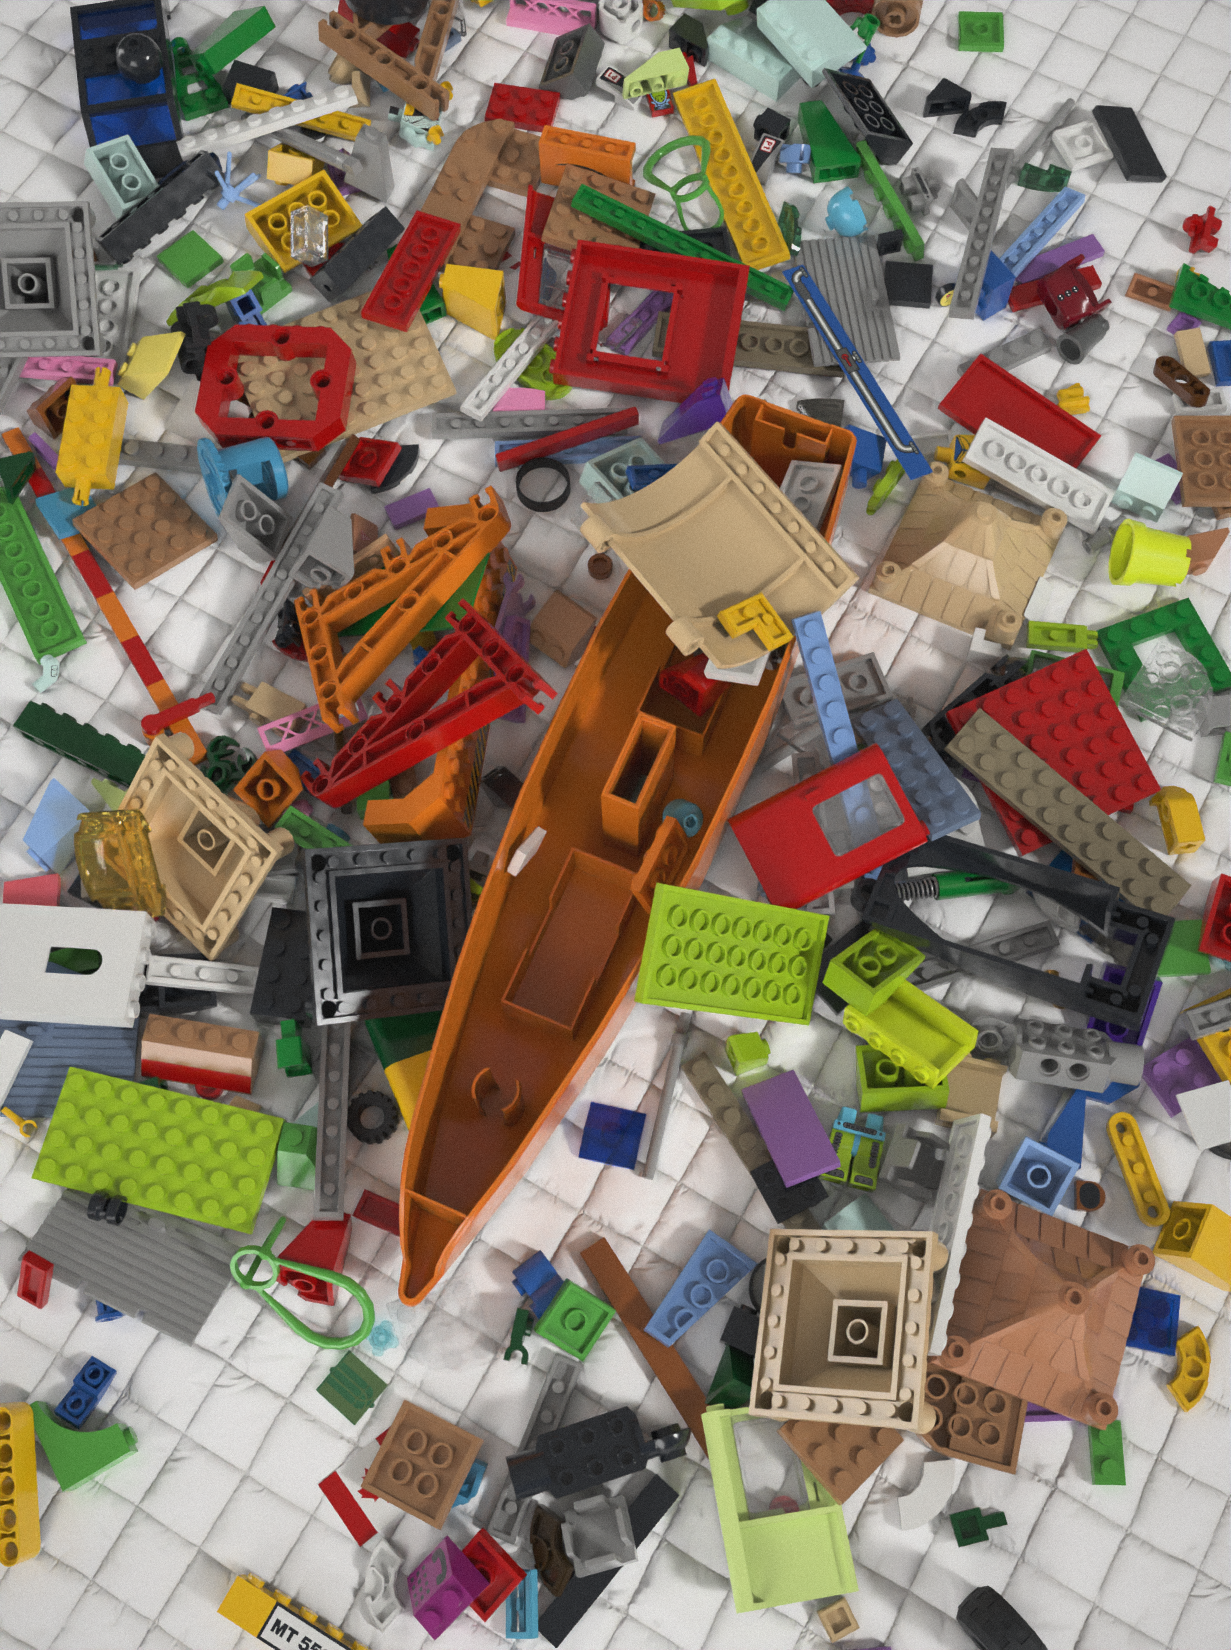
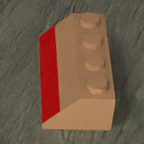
M149 1014L142 1037L141 1076L146 1078L159 1077L165 1081L193 1086L200 1084L201 1087L220 1088L223 1091L252 1095L266 1041L260 1032Z

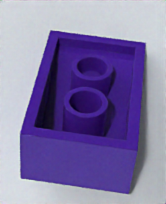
M714 377L705 380L663 421L658 437L659 445L708 430L717 421H722L733 404L724 378L717 379Z
M1104 961L1099 979L1121 986L1127 967ZM1157 977L1139 1032L1091 1016L1087 1018L1085 1029L1092 1028L1105 1032L1115 1042L1143 1046L1163 984L1160 977Z

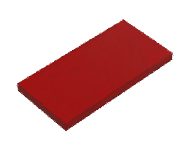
M981 353L937 408L974 435H976L983 420L988 418L1076 469L1101 437L1099 433Z

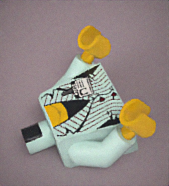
M444 81L440 85L450 91V101L453 98L451 92L453 87L449 81ZM405 102L404 109L390 106L388 120L401 123L399 136L413 147H424L433 151L434 145H439L441 143L440 137L444 136L442 128L439 126L442 114L440 107V116L437 120L433 121L407 102Z

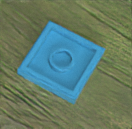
M68 488L36 498V505L59 540L80 534L73 526L72 519L97 506L91 496H89V504L87 506L83 505L84 501H82V506L76 505L72 502L75 488Z

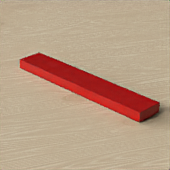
M631 407L497 453L495 456L500 472L523 465L529 460L546 457L639 425L638 410L636 407Z

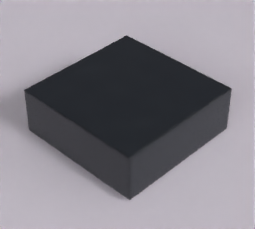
M901 229L878 234L877 249L879 256L901 251L904 236Z

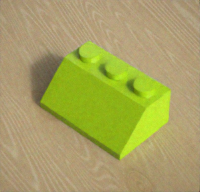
M855 1045L856 1089L860 1113L946 1109L950 1091L947 1076L932 1089L925 1083L917 1081L902 1066L895 1065L880 1050H876L870 1045Z

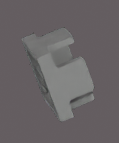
M898 1123L879 1178L912 1199L925 1202L926 1198L931 1199L933 1193L929 1190H938L944 1166V1161L939 1159L943 1149L948 1150L950 1144L934 1133L916 1131L906 1124Z
M598 1495L574 1502V1509L564 1511L566 1522L561 1523L566 1554L573 1560L575 1574L578 1578L639 1561L625 1496L620 1495L607 1499L604 1495Z

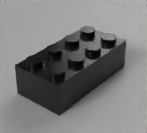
M272 907L249 1013L256 1022L281 1025L280 1021L295 1019L302 1028L311 1029L313 1020L309 1019L305 1012V1003L312 995L307 911Z

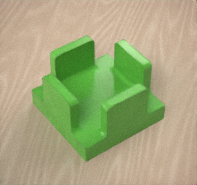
M246 253L232 263L230 268L232 272L247 270L262 272L264 278L251 288L263 309L260 311L262 315L293 291L292 286L283 278L279 264L269 255L264 253L261 255L262 258L253 263L251 255Z

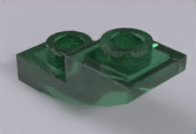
M1025 162L1017 185L1036 191L1060 192L1065 186H1068L1072 171L1050 164L1048 170Z

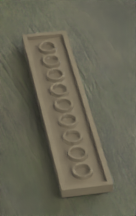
M981 708L974 713L944 748L948 754L1099 881L1120 887L1119 898L1125 903L1168 916L1192 886Z

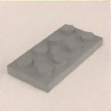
M874 652L835 664L848 714L892 700L893 695ZM806 673L791 677L784 692L782 703L793 730L797 731L810 727L813 724H819Z

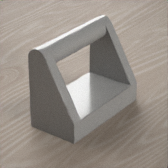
M961 178L956 182L950 207L967 230L970 231L978 197L966 181Z

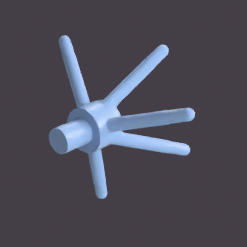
M228 151L226 172L224 173L225 182L219 171H215V175L223 188L220 192L222 197L216 205L225 210L230 201L234 203L237 200L258 207L261 203L239 195L241 191L261 178V174L253 172L236 187L231 185L232 153Z

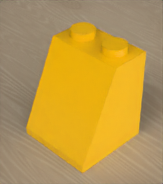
M446 264L444 274H440L439 287L443 289L442 299L446 306L447 315L495 340L500 334L507 303L504 272Z
M1173 1201L1169 1219L1164 1223L1152 1252L1155 1256L1223 1291L1231 1292V1216L1213 1204Z

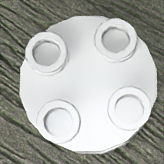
M599 0L600 31L606 37L616 40L621 45L638 36L643 29V0Z

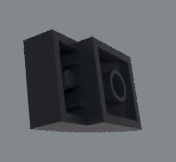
M202 953L157 954V956L210 961ZM146 965V967H145V972H144L145 978H146L147 965ZM145 984L144 990L140 991L138 1001L140 1013L138 1017L148 1018L149 1014L169 1016L217 1007L216 992Z

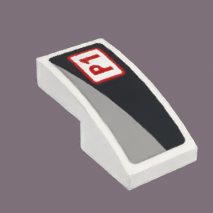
M608 64L596 78V86L615 95L616 103L634 111L646 95L623 99V83L627 75Z

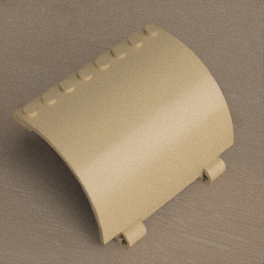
M717 421L698 441L700 444L689 455L650 485L629 496L611 502H583L581 507L589 518L581 525L580 532L598 553L612 548L674 621L667 628L666 634L683 655H690L700 647L717 669H727L754 661L771 651H768L753 629L732 639L716 617L720 611L762 592L791 634L795 636L791 619L814 611H821L822 615L860 577L730 432Z

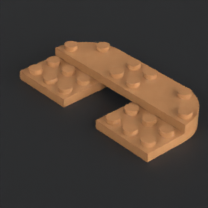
M496 119L472 126L457 139L420 210L421 212L461 224V232L439 272H445L446 264L492 270L499 269L515 236V228L474 216L472 213L486 185L527 197L528 184L533 185V189L537 191L541 183L539 140L541 136L515 129L514 122Z
M927 1356L924 1401L933 1406L936 1413V1421L931 1431L926 1434L915 1433L916 1436L927 1447L943 1456L1015 1475L1028 1402L928 1363L930 1356Z

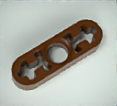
M1161 356L1156 359L1153 368V374L1189 406L1200 408L1207 404L1210 389L1172 357ZM1176 380H1183L1187 383H1179Z

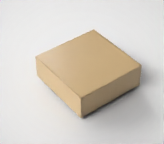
M844 1596L816 1611L831 1643L860 1628Z

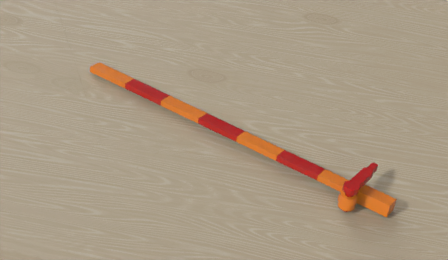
M19 427L1 434L12 455L29 451L33 453ZM35 456L36 470L28 483L38 498L55 493L56 491ZM81 534L61 539L159 710V713L146 715L141 720L145 742L151 746L155 737L162 733L165 734V731L168 729L172 735L182 732L187 734L194 744V754L188 761H191L196 766L208 760L206 757L207 751L188 717L199 713L200 709L215 703L214 694L209 692L196 699L190 698L181 703L177 702Z

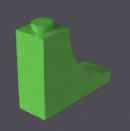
M35 1401L30 1404L33 1410L35 1431L62 1491H74L139 1452L135 1445L138 1442V1438L131 1426L127 1427L126 1424L116 1423L103 1430L82 1432L62 1423L52 1413L46 1402Z

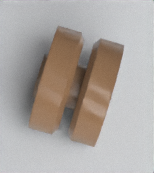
M874 0L872 15L876 16L880 21V26L877 30L886 36L896 38L907 36L914 32L919 25L923 0Z

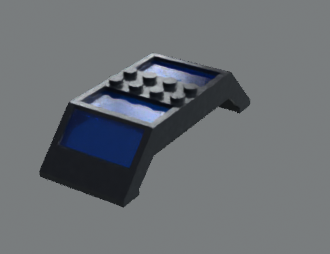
M113 0L70 7L80 110L89 146L93 147L129 135L154 178L165 177L183 162L176 142L185 137L180 119L168 20L171 19L169 1ZM128 34H145L152 38L159 46L164 59V68L162 66L160 76L154 81L146 84H136L135 81L128 79L129 81L125 80L120 74L115 59V51L120 40Z

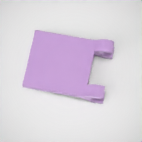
M506 572L503 576L506 592L495 624V629L501 635H503L506 616L516 615L525 618L526 614L536 604L532 594L529 595L528 601L523 603L521 593H517L525 584L522 574H518L517 580L511 582L512 577L509 572Z

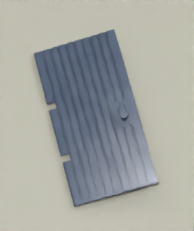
M135 1018L133 1028L0 1019V1039L4 1031L8 1030L34 1041L1 1110L6 1106L19 1117L52 1118L69 1067L135 1082L140 1018ZM0 1110V1117H7Z

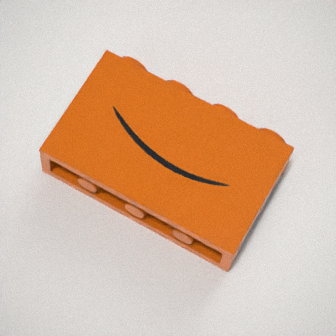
M544 125L539 140L541 183L559 186L568 163L635 186V180L632 179V160L636 151V143Z

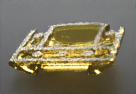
M137 808L78 814L77 820H81L79 831L74 833L75 857L81 880L92 902L98 900L104 909L146 911L151 917L165 915L166 885L160 883L148 835L152 830L141 811Z

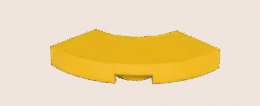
M1199 1326L1193 1327L1172 1342L1177 1353V1369L1174 1377L1166 1386L1184 1412L1191 1410L1200 1401L1209 1383L1211 1356L1206 1338Z

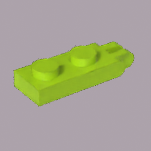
M898 459L896 461L892 460L885 471V477L883 479L879 478L872 489L874 493L869 499L866 508L868 515H874L881 508L906 473Z
M1028 621L1026 648L1078 653L1084 649H1096L1098 647V641L1095 640L1098 638V632L1087 630L1085 625Z

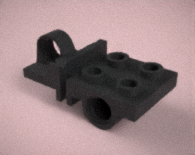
M196 301L183 303V306L176 307L178 321L171 326L170 330L171 333L182 331L186 334L177 353L181 370L186 374H195L197 381H201L207 346L211 345L208 330L215 327L219 319L214 306L209 304L200 305V302Z

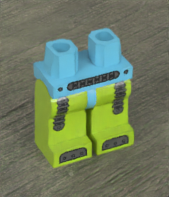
M842 1107L837 1120L835 1119L832 1123L829 1140L840 1160L841 1167L823 1173L818 1177L820 1180L844 1185L847 1181L850 1160L853 1157L847 1187L873 1193L876 1190L880 1159L886 1133L883 1132L884 1117L868 1114L865 1127L854 1124L857 1110Z

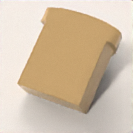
M352 71V88L357 97L358 104L349 108L370 107V77L361 71Z

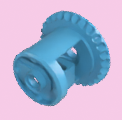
M263 437L219 450L215 448L214 443L210 439L201 438L198 440L197 452L200 469L209 499L217 517L220 515L232 486L229 471L233 478L240 474L272 501L287 497L289 486L281 454L271 438Z

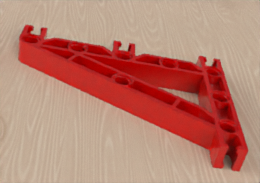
M462 598L458 604L467 611V614L461 620L456 618L457 615L453 611L449 612L445 617L456 632L445 635L408 675L403 688L391 678L388 679L385 685L394 692L393 695L386 700L383 697V693L378 691L372 697L382 710V713L373 715L335 755L331 766L317 757L313 764L319 768L320 775L315 779L309 771H305L300 778L314 797L332 809H336L523 704H526L539 715L545 706L541 702L538 704L533 698L540 690L552 700L558 693L478 610ZM478 656L496 673V676L484 679L430 710Z

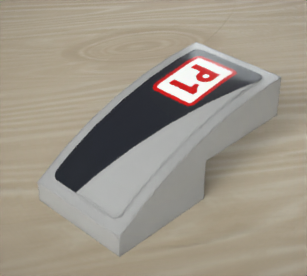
M763 133L751 158L753 168L760 184L766 186L775 168V162L780 155V149L785 142L783 139Z

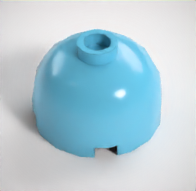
M848 186L835 193L828 201V216L825 217V221L830 231L835 229L841 236L853 237L863 233L868 228L865 226L867 222L858 200H852L849 196L853 192Z

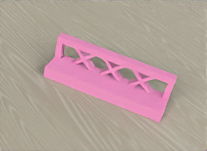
M510 0V9L506 18L507 26L560 36L589 23L594 30L597 27V4L579 0H524L527 4L523 5L517 4L516 0ZM537 3H544L548 8H541ZM558 7H566L569 12H562ZM580 11H591V17L584 16Z
M361 698L356 701L360 720L357 723L369 718ZM319 704L257 728L266 751L281 749L284 753L330 735L335 731L327 724L314 720L317 711L320 709ZM314 712L312 718L304 716ZM345 716L339 718V722L344 724V728L353 725ZM299 717L310 721L306 732L301 734L289 730L293 720ZM289 722L287 728L279 726L281 724ZM312 723L319 725V727L310 730ZM274 727L285 731L281 742L270 746L264 731ZM288 733L295 735L294 737L285 740Z

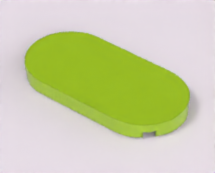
M509 328L496 337L493 349L496 362L525 328H521V330ZM547 343L517 378V381L525 388L545 391V400L550 401L565 397L573 388V386L554 384L553 374H549L551 359L556 357V352Z

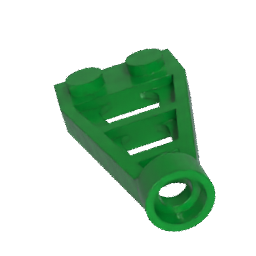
M174 38L170 43L174 55L178 102L185 120H193L229 108L220 84L212 75L200 77L198 71L183 75V68L194 65L189 58L192 50L185 38ZM203 81L208 89L188 94L187 87L190 84Z

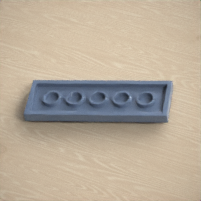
M897 698L850 719L852 729L865 747L877 743L883 751L917 819L925 822L930 832L928 837L931 841L981 819L980 810Z

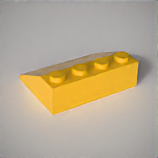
M325 170L316 173L244 214L247 230L258 246L279 264L283 273L290 271L353 235L362 226Z

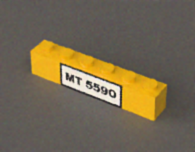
M251 1572L248 1576L245 1574L237 1576L217 1610L219 1614L274 1650H371L368 1646L357 1640L352 1644L344 1639V1631L337 1626L328 1623L326 1627L316 1621L318 1615L309 1608L302 1606L299 1610L290 1604L292 1598L278 1589L274 1593L264 1587L265 1581Z

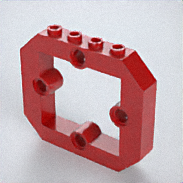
M235 324L213 340L211 345L207 346L195 413L202 426L222 448L269 437L275 442L278 450L319 451L346 431L357 364L352 349L331 327ZM239 355L277 356L283 361H290L295 357L326 358L324 369L314 372L310 378L311 387L318 400L316 419H279L277 414L270 410L258 413L255 418L228 417L230 402L239 399L244 393V385L236 371Z

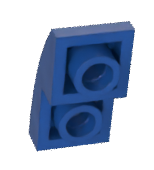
M91 1356L73 1379L74 1385L55 1408V1415L80 1430L101 1401L117 1371Z

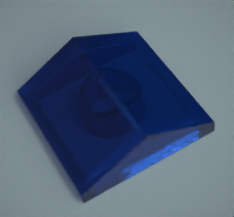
M591 1102L578 1158L634 1171L647 1114Z

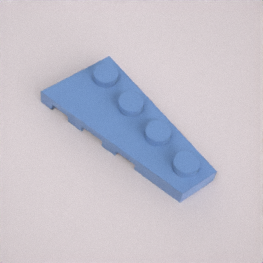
M709 1229L647 1323L644 1331L667 1348L670 1347L758 1263Z

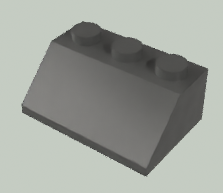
M590 23L555 38L538 87L540 90L560 92V97L569 100L585 97L589 94L605 45Z

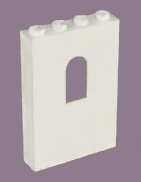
M0 903V1019L133 1028L134 1020L138 1018L140 1013L138 1001L140 991H143L145 988L144 972L151 957V938H154L156 934L155 921L146 911ZM51 947L94 949L102 955L101 967L90 975L45 973Z

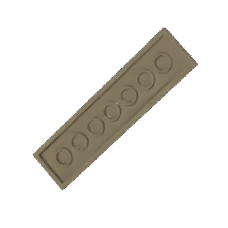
M658 312L652 357H663L670 312ZM741 320L733 366L844 378V372L840 365L814 367L807 332L809 328Z

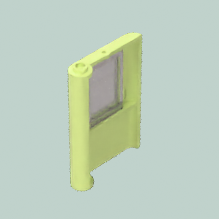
M724 1404L707 1406V1412L701 1414L736 1613L859 1591L842 1506L838 1505L776 1432L786 1421L779 1422L766 1417L749 1415V1407L725 1409Z

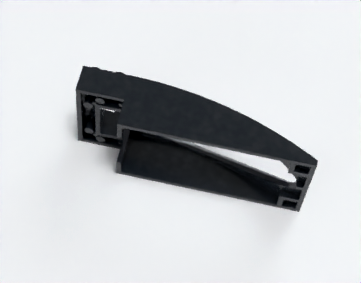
M947 835L931 841L926 836L928 840L926 843L882 866L861 919L863 922L930 955L1006 987L1139 1032L1174 930L1176 918L1119 901L1120 887ZM911 867L953 870L1003 881L1048 898L1083 919L1105 937L1134 946L1121 986L1092 977L1093 964H1086L1081 981L1078 983L945 940L921 921L902 901L894 886L895 876L901 870Z

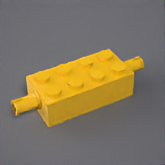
M100 367L95 369L93 386L71 385L55 473L66 488H75L72 502L79 506H82V501H84V506L89 504L91 489L114 490L129 402L121 387L109 386L111 371L105 367H102L101 373Z

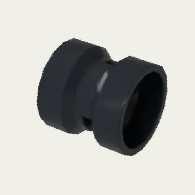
M97 1190L89 1201L87 1216L90 1220L101 1221L103 1219L108 1224L119 1226L127 1213L128 1203L126 1202L128 1199L121 1195L112 1197L107 1192Z

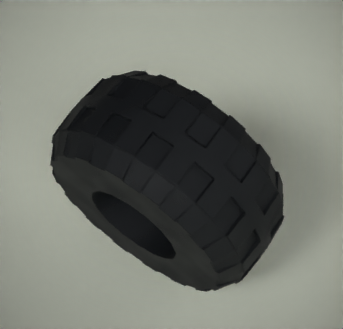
M977 1587L958 1606L956 1619L980 1650H1048L1023 1617L992 1587Z

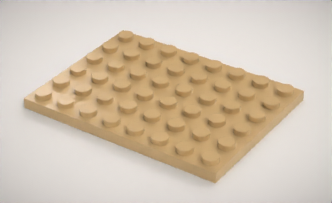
M369 291L283 325L331 327L352 349L357 364L346 431L327 445L457 394L420 310L407 332L363 319L361 317V310L372 292ZM239 355L236 371L244 385V392L254 417L262 411L270 410L276 413L279 419L315 420L318 400L311 387L310 378L314 372L324 369L326 358L295 357L290 361H283L277 356ZM279 450L283 463L295 459L297 456L312 452Z

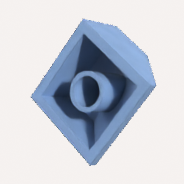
M1025 1136L1009 1154L995 1181L999 1189L1053 1216L1080 1164Z

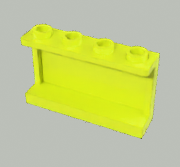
M907 980L868 1016H865L850 1004L844 1009L843 1024L849 1031L857 1033L872 1048L883 1052L895 1065L902 1066L917 1081L925 1083L932 1089L975 1048L979 1032Z

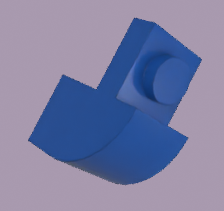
M251 289L246 294L225 302L233 321H236L238 325H267L260 314V311L263 309Z

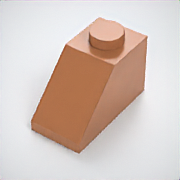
M1228 527L1187 536L1191 541V550L1187 549L1186 557L1191 558L1186 575L1192 574L1197 576L1208 570L1230 532Z

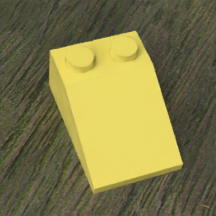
M180 331L144 336L137 344L132 342L126 353L129 356L128 362H123L117 375L121 376L117 385L144 400L169 374L186 334Z

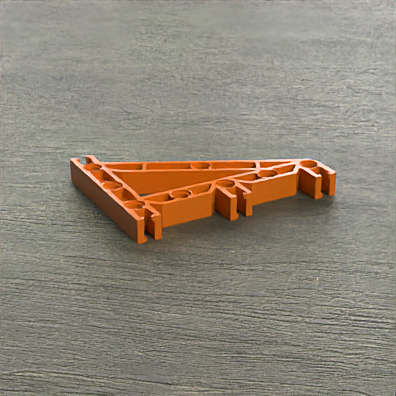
M491 485L485 488L486 493L490 497L489 504L483 506L479 501L480 496L478 494L469 498L475 515L474 518L463 516L415 544L413 549L401 537L396 540L401 551L399 556L395 557L390 546L380 550L385 565L384 570L374 568L329 594L326 599L316 588L309 591L313 598L312 607L305 603V598L302 596L294 600L321 717L337 734L345 729L344 724L339 722V715L343 714L353 725L360 721L355 705L356 701L463 584L488 552L491 553L510 531L511 521L504 502ZM397 599L343 658L337 633Z

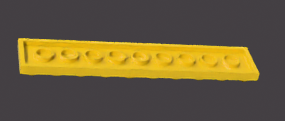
M714 78L674 92L673 99L688 136H703L710 142L711 153L705 174L709 179L710 187L723 206V220L740 262L760 270L789 260V249L716 79ZM693 145L701 165L702 148L698 145Z

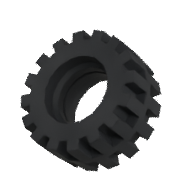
M367 1090V1093H359V1097L353 1098L351 1105L347 1109L348 1129L355 1138L368 1145H373V1143L381 1144L383 1140H389L391 1138L390 1135L396 1132L397 1124L399 1125V1113L395 1103L388 1095L383 1094L381 1091L373 1092L372 1090ZM371 1106L380 1107L384 1112L383 1123L375 1129L365 1128L361 1123L363 1111Z

